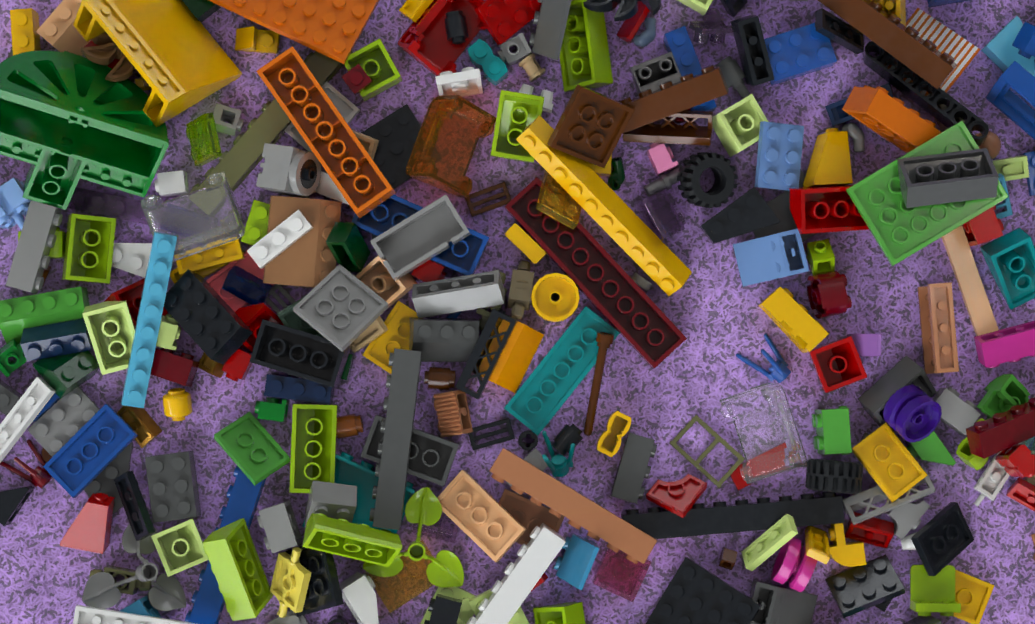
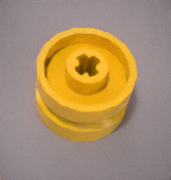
M560 273L546 274L540 278L533 286L531 294L532 307L536 314L550 322H560L571 317L577 309L580 299L579 290L575 282L568 276ZM554 293L560 297L556 302L551 299V295Z

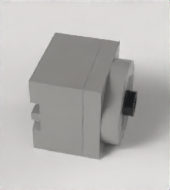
M264 143L262 157L265 159V162L260 163L263 172L258 173L256 186L281 195L309 198L317 189L321 178V164L314 153L291 146Z

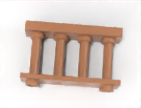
M952 282L934 283L917 287L924 371L926 374L959 372Z

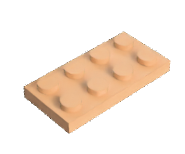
M461 470L437 497L442 511L494 562H498L527 530L465 470Z

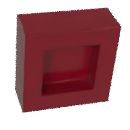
M359 63L341 77L355 96L372 83V80Z

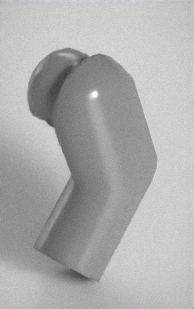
M855 123L844 124L842 131H848V135L853 138L854 152H865L863 131Z

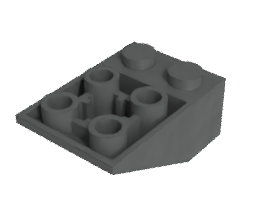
M753 579L749 597L762 606L751 624H811L818 595L803 591L798 592L791 588Z

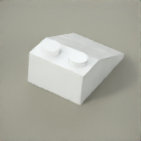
M356 572L339 583L342 598L357 623L379 624L377 597L373 590L376 585L371 577Z

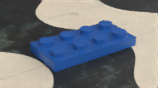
M105 404L43 467L72 498H76L138 434L109 404Z

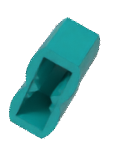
M478 39L468 48L471 62L477 68L483 70L484 76L490 83L497 86L508 76L506 64L502 59L493 55L491 47L485 41Z

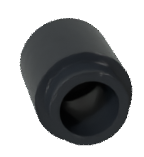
M463 11L446 13L444 22L447 40L452 41V44L464 43L465 39L469 37L466 16H463Z
M573 423L571 426L566 424L553 439L552 446L565 457L569 453L571 444L574 443L576 447L583 439L580 436L582 431Z

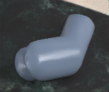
M645 19V30L640 35H636L633 40L637 47H645L655 39L656 19Z

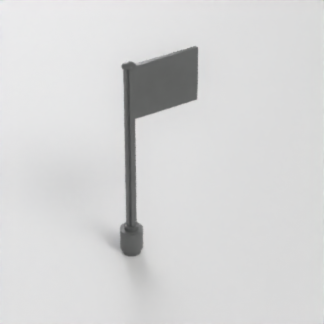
M728 56L715 65L716 67L720 66L728 88L733 87V89H736L742 99L750 95V92L744 85L745 81L743 79L746 75L735 59ZM800 169L799 188H802L805 175ZM790 191L783 192L767 203L780 220V223L753 231L756 238L797 229L790 212ZM816 233L801 234L802 242Z

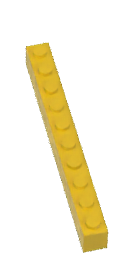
M540 115L531 122L516 138L525 150L668 296L683 287L692 273L691 270L584 160L554 149L547 144L554 129Z

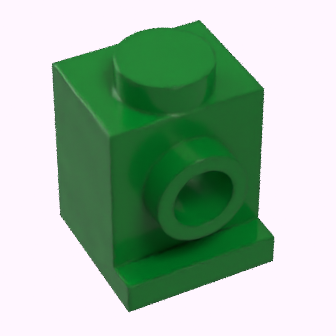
M12 339L0 348V371L6 377H9L10 373L27 362L20 343L18 344L15 339ZM15 357V359L12 361H10L8 358Z
M266 397V401H256L255 414H258L257 419L286 422L289 400H282V404L279 403V399Z

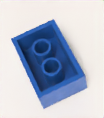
M815 23L764 39L774 80L770 81L771 86L831 67L837 62L830 39L816 31Z

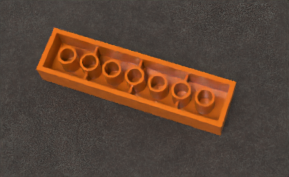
M293 46L256 71L359 218L396 194Z

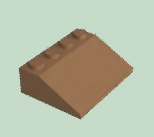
M270 196L267 234L298 209L313 228L264 267L263 283L315 288L336 268V259L326 240L335 222H340L342 202Z

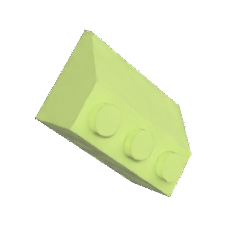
M105 301L86 306L82 314L102 375L127 369L135 333L127 302Z

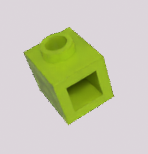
M829 239L807 243V260L813 275L835 271V256Z

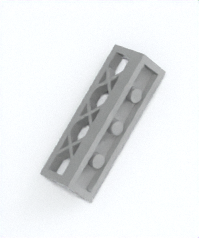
M927 474L924 479L908 490L905 498L897 499L890 503L889 498L879 486H875L843 499V510L846 515H849L853 525L932 494L936 489ZM924 483L928 486L927 489L922 491L914 489V487ZM887 499V502L883 507H877L872 505ZM867 507L865 514L855 517L853 512Z

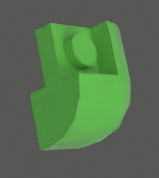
M1003 374L985 387L984 390L987 393L977 405V408L987 416V420L996 413L1006 412L1012 406L1028 402L1030 393L1012 374Z

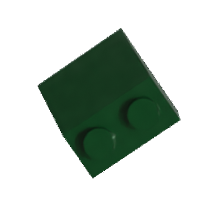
M89 351L39 359L32 365L56 391L55 393L60 399L92 378L100 368L98 361Z

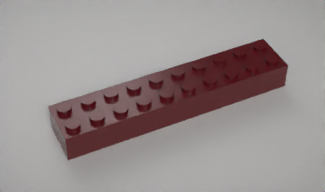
M538 177L505 206V210L546 251V254L564 274L575 282L578 289L652 369L656 368L687 339Z

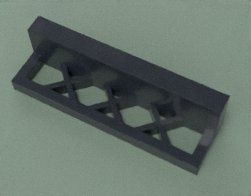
M494 308L455 386L476 399H480L518 320L505 314L506 311L501 308ZM502 319L510 322L507 331L499 334L498 328ZM497 337L499 348L497 351L490 353L488 348L493 338ZM487 357L490 366L487 371L480 373L479 366L483 358ZM474 377H478L480 383L477 392L469 388Z

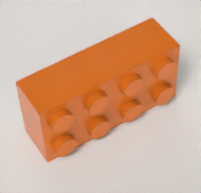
M864 85V87L854 86L842 108L843 111L907 153L942 133L935 128V123L919 117L920 113L918 111L906 108L902 100L895 97L892 98L888 95L889 92L880 86L876 88Z

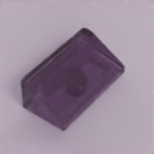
M442 513L440 519L434 525L427 526L422 524L421 535L455 543L459 527L445 513ZM414 523L413 533H417L418 523Z

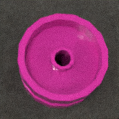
M793 537L781 547L772 569L771 580L783 585L789 579V587L802 592L811 579L818 560L807 556L805 545L802 547L801 540Z

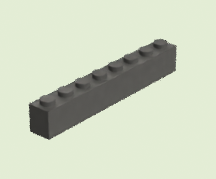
M395 348L394 353L390 352L389 366H392V373L387 375L386 388H390L389 397L384 398L383 410H387L386 419L381 421L380 432L384 433L383 441H379L378 454L381 455V462L376 464L375 477H379L378 486L373 487L372 499H376L375 508H371L369 521H373V527L401 529L422 360L421 351Z

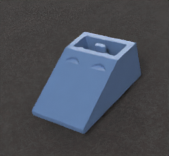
M798 228L733 244L743 287L809 271Z

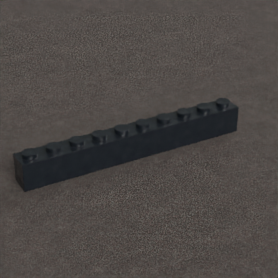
M822 492L821 497H814V493L800 494L801 498L792 499V495L778 496L779 500L770 501V497L757 498V502L748 503V499L735 500V504L726 505V501L713 502V506L707 507L704 506V503H695L684 518L668 510L661 511L660 507L647 508L648 512H639V509L625 510L626 514H621L623 520L655 539L767 530L786 514L793 516L796 527L845 523L842 496L836 495V492Z

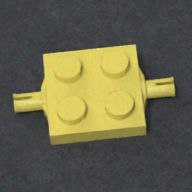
M299 547L292 548L291 556L287 552L278 553L270 592L279 601L280 606L277 615L282 618L287 616L288 608L294 613L302 612L311 572L302 566L299 561L302 549Z

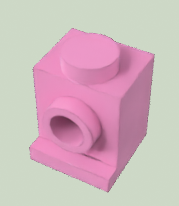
M664 143L649 145L651 149L647 151V155L657 176L679 165L677 161H672L674 155L669 146L666 147Z

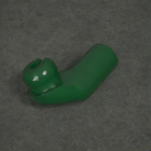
M615 157L611 161L613 171L608 178V186L612 190H618L625 179L621 157Z

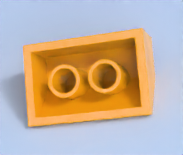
M502 319L498 328L499 334L507 331L510 322ZM518 321L489 381L516 393L544 334ZM497 337L493 338L488 348L490 353L497 351L499 348ZM487 357L483 358L479 366L480 373L487 371L490 366Z

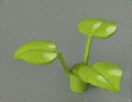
M429 487L416 491L410 497L405 507L407 521L418 523L416 541L410 543L407 552H400L389 567L364 562L363 569L366 572L379 577H391L397 575L403 569L404 563L400 558L401 556H409L413 561H420L424 558L432 561L427 566L426 574L428 580L433 585L443 588L461 587L463 585L464 571L456 554L449 550H441L437 553L436 558L425 554V545L420 542L422 524L427 526L434 525L442 514L440 501Z

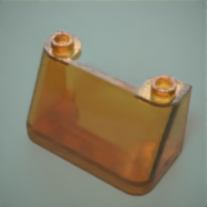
M460 95L435 97L429 105L406 167L407 175L458 197L468 198L472 190V180L465 176L479 138H485L494 131L496 117Z

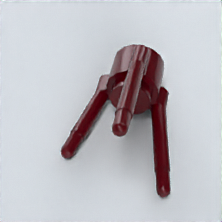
M28 439V445L41 465L44 466L46 462L32 441ZM17 457L14 458V461L29 472L30 476L3 461L0 463L1 466L31 482L35 487L39 486L41 489L53 478L44 467L38 466L33 470Z

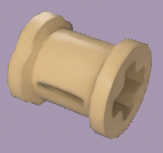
M534 53L524 58L518 64L528 74L530 82H533L546 72L536 61Z

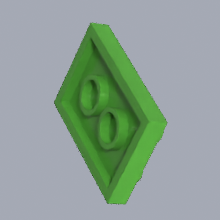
M248 412L214 434V439L254 486L290 462V457L251 412Z

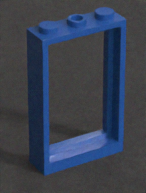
M1014 61L999 77L985 98L1035 140V110L1010 90L1012 88L1035 107V77Z

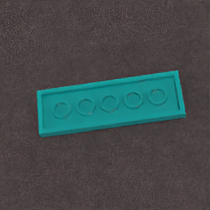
M585 306L504 409L536 435H539L596 364L599 349L596 341L597 332L611 333L614 335V340L620 333Z

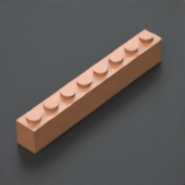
M504 447L489 470L493 473L491 476L493 479L502 484L504 480L512 484L510 489L520 495L523 492L531 496L529 500L541 507L542 504L550 507L549 512L558 518L562 515L570 519L568 524L578 530L581 527L589 531L587 535L596 541H599L600 538L608 542L606 545L608 548L616 553L619 550L627 554L625 558L636 565L638 562L645 563L657 542L652 536Z

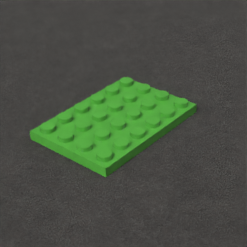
M960 121L898 159L979 149L964 122ZM897 160L846 189L891 266H894L1009 197L998 180L997 196L993 198L906 208L901 194Z

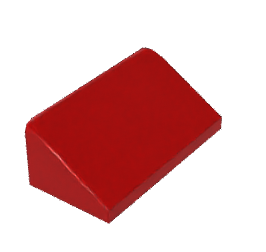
M641 1L637 2L638 12L633 17L625 20L617 33V37L627 43L632 42L650 12Z
M853 512L855 517L863 515L861 513ZM873 517L853 525L851 519H849L845 537L887 549L894 535V523Z

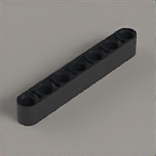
M873 41L866 44L863 61L870 69L948 129L958 123L954 118H962L978 146L984 144L989 128L983 120L941 88L936 89ZM869 52H876L878 56H871ZM886 65H893L895 69L890 70L886 68ZM903 78H910L913 82L906 83L903 81ZM927 91L930 95L923 96L920 92ZM944 104L947 109H940L937 105ZM972 131H979L982 136H975Z

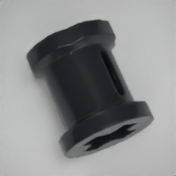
M524 431L520 434L518 442L522 449L529 451L537 446L538 437L533 431ZM526 434H530L531 438L535 440L534 443L530 444V447H527L525 442H522V438H526Z

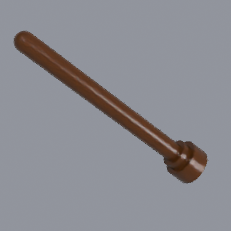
M597 332L596 335L599 349L584 426V434L586 436H590L593 431L607 348H610V344H613L614 335L611 333Z

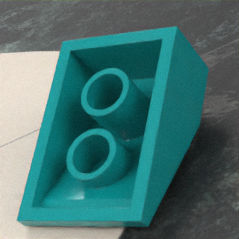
M1018 228L980 247L986 264L1010 310L1035 298V248L1031 237L1026 232Z

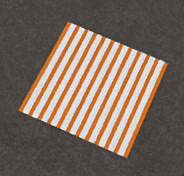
M917 8L906 22V27L911 26L919 32L918 36L924 41L926 39L932 41L937 46L936 49L942 54L944 52L948 53L955 59L954 63L957 64V67L940 87L947 93L981 49L920 8ZM886 65V68L890 70L895 69L893 65ZM903 78V81L906 83L913 82L910 78ZM927 91L920 92L923 96L930 95Z

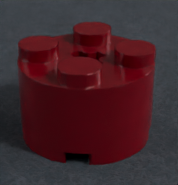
M830 271L808 277L807 281L811 280V285L807 286V295L811 309H816L818 313L815 315L816 318L821 319L846 313L848 308H851L852 302L846 292L847 278L844 273L839 274L837 271Z

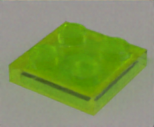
M205 113L186 124V135L190 140L191 157L194 160L195 166H203L222 156L213 113Z

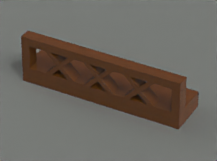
M684 110L663 118L665 121L662 124L652 122L623 133V142L710 146L713 134V111ZM676 117H682L686 123L677 125L672 120ZM698 118H708V126H698L694 121Z

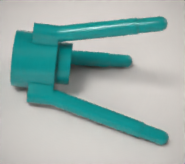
M542 431L551 461L545 454L542 455V458L551 470L552 476L563 477L567 475L569 467H573L572 460L575 444L572 443L570 446L568 459L561 454L555 455L546 431Z

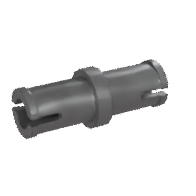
M679 165V167L666 174L662 173L658 179L643 186L647 196L652 198L665 189H671L673 184L679 182L677 181V176H681V172L678 170L683 166Z

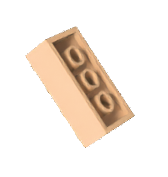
M63 0L36 31L59 52L67 51L83 56L81 48L91 41L87 42L73 26L82 0Z

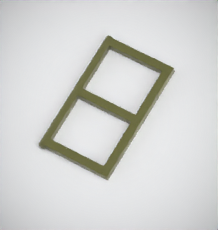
M697 415L669 443L718 488H721L727 478L745 460L742 455ZM697 421L716 439L695 461L676 443ZM718 442L739 459L719 482L699 465Z

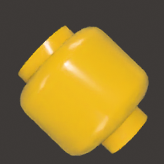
M184 388L169 389L168 393L163 396L164 415L171 417L172 421L185 420V416L192 413L191 394L186 392Z

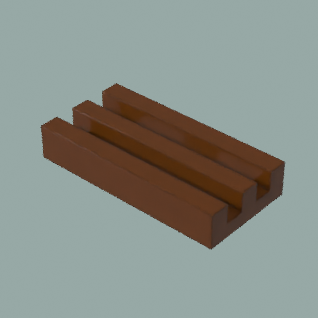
M505 182L464 196L472 217L507 205L512 200ZM500 188H503L504 192L495 194L493 196L476 201L474 203H471L470 201L473 198L490 193ZM504 196H506L507 198L506 200L497 202L495 204L478 209L476 211H474L473 209L474 207H477L479 205L485 204L487 202L493 201Z

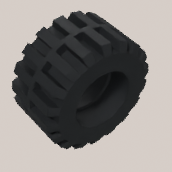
M698 152L697 155L692 154L689 156L690 160L685 159L683 162L685 166L680 167L678 170L681 172V176H677V181H680V185L677 186L678 190L683 191L681 193L682 197L687 198V202L705 208L720 207L721 203L726 204L729 201L728 197H733L734 192H732L733 188H737V184H734V181L738 179V176L733 173L736 169L735 166L730 165L731 161L724 158L725 156L709 152ZM710 168L714 173L715 180L712 188L704 192L700 186V177L705 169Z
M824 459L807 460L806 488L816 491L858 494L862 491V464Z

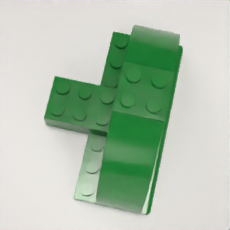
M30 51L13 55L1 62L0 155L31 164L25 179L22 198L66 210L79 179L145 198L169 146L166 123L156 127L143 111L149 96L129 79L119 82L105 80L107 74L112 70L108 65L96 64L85 57L67 51Z

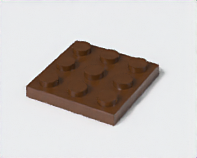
M577 84L547 144L554 149L605 168L634 109Z

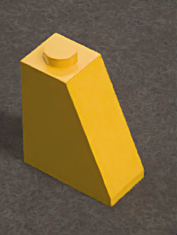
M829 128L825 130L826 133L817 136L803 187L836 186L853 183L848 131H839V128Z

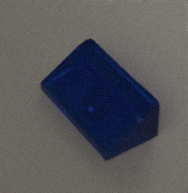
M234 266L228 272L222 289L251 305L265 302L272 289V285L265 284L262 279L238 266Z

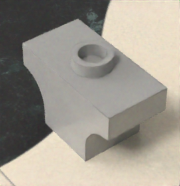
M918 499L916 502L907 503L885 512L894 523V536L903 540L911 529L915 530L922 521L920 518L930 505L924 500Z

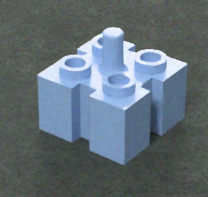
M14 177L0 186V228L10 229L17 224L22 230L25 221L22 215L24 214L26 217L31 200L22 198L24 182Z

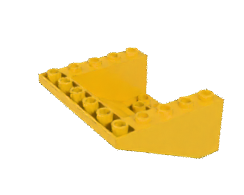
M82 0L73 26L87 42L104 32L114 41L152 88L143 111L156 127L240 78L242 75L239 68L182 0Z

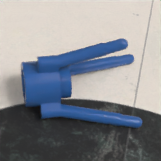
M764 334V338L778 359L775 361L764 349L761 350V353L772 364L768 368L770 373L739 353L736 354L737 358L765 375L771 382L775 379L778 383H781L791 373V370L787 367L788 364L782 358L768 334Z

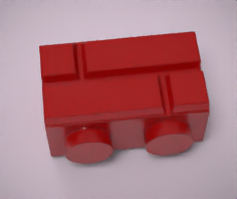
M1016 444L1001 451L995 458L1002 467H1005L1004 470L1011 477L1031 478L1035 475V455L1031 454V451L1025 444Z

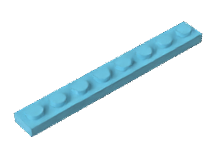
M154 232L122 394L121 405L144 408L177 241L176 235Z

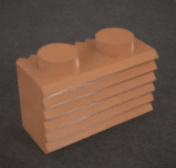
M455 390L434 394V408L437 411L436 415L439 420L437 426L442 438L473 432L465 392Z

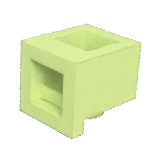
M170 314L162 315L156 346L176 351L177 344L174 339H179L181 327L178 326V322Z

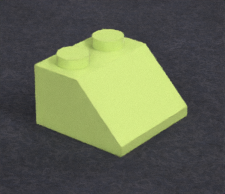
M750 94L713 116V129L728 155L732 157L759 141L760 122L769 121L753 94Z
M193 518L151 536L168 577L209 560L204 552L203 541Z

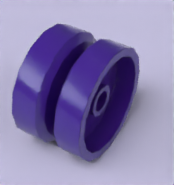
M915 385L904 386L897 390L889 398L883 411L884 421L906 441L912 443L928 437L935 430L942 415L940 405Z

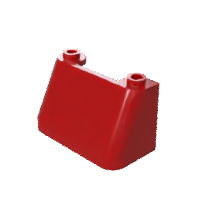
M434 0L417 22H413L398 41V46L436 76H440V73L444 71L456 73L457 65L454 62L478 32L487 29L474 10L484 0ZM463 11V16H466L469 34L464 43L452 44V41L447 40L444 22L446 13Z

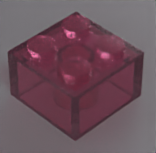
M607 547L592 578V583L633 602L648 571L651 560L647 558L644 564L638 562L636 565L625 558L627 554L619 550L616 553Z

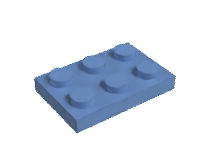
M766 121L760 122L755 188L790 191L789 188H799L804 126Z

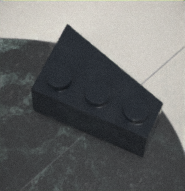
M753 187L702 224L700 228L711 243L716 244L778 224L780 220L757 189Z

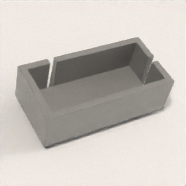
M444 195L370 242L381 260L387 259L383 261V264L393 280L396 281L450 248L449 242H452L454 245L469 236L470 232L448 196Z

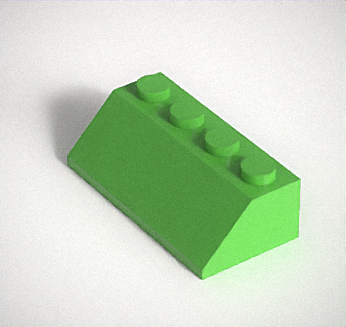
M80 286L1 300L0 330L6 344L12 339H15L19 344L23 329L83 318L84 308L90 306L87 288Z

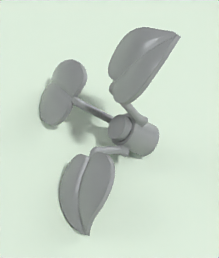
M130 524L126 527L122 535V546L127 553H137V557L142 561V564L136 568L135 576L116 583L113 576L109 573L98 572L92 575L86 582L82 601L85 605L102 609L113 607L121 598V593L117 587L138 579L141 582L151 581L153 587L148 591V600L154 609L170 611L186 607V597L180 582L173 575L168 577L165 573L157 577V566L153 563H148V560L141 555L150 554L156 549L151 537L157 533L156 529L153 534L145 539L136 541Z

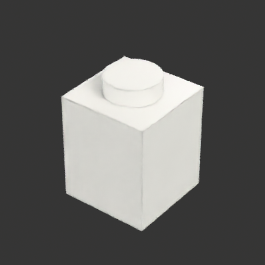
M185 171L157 173V179H155L154 183L155 190L159 192L160 196L170 197L189 194L188 178Z

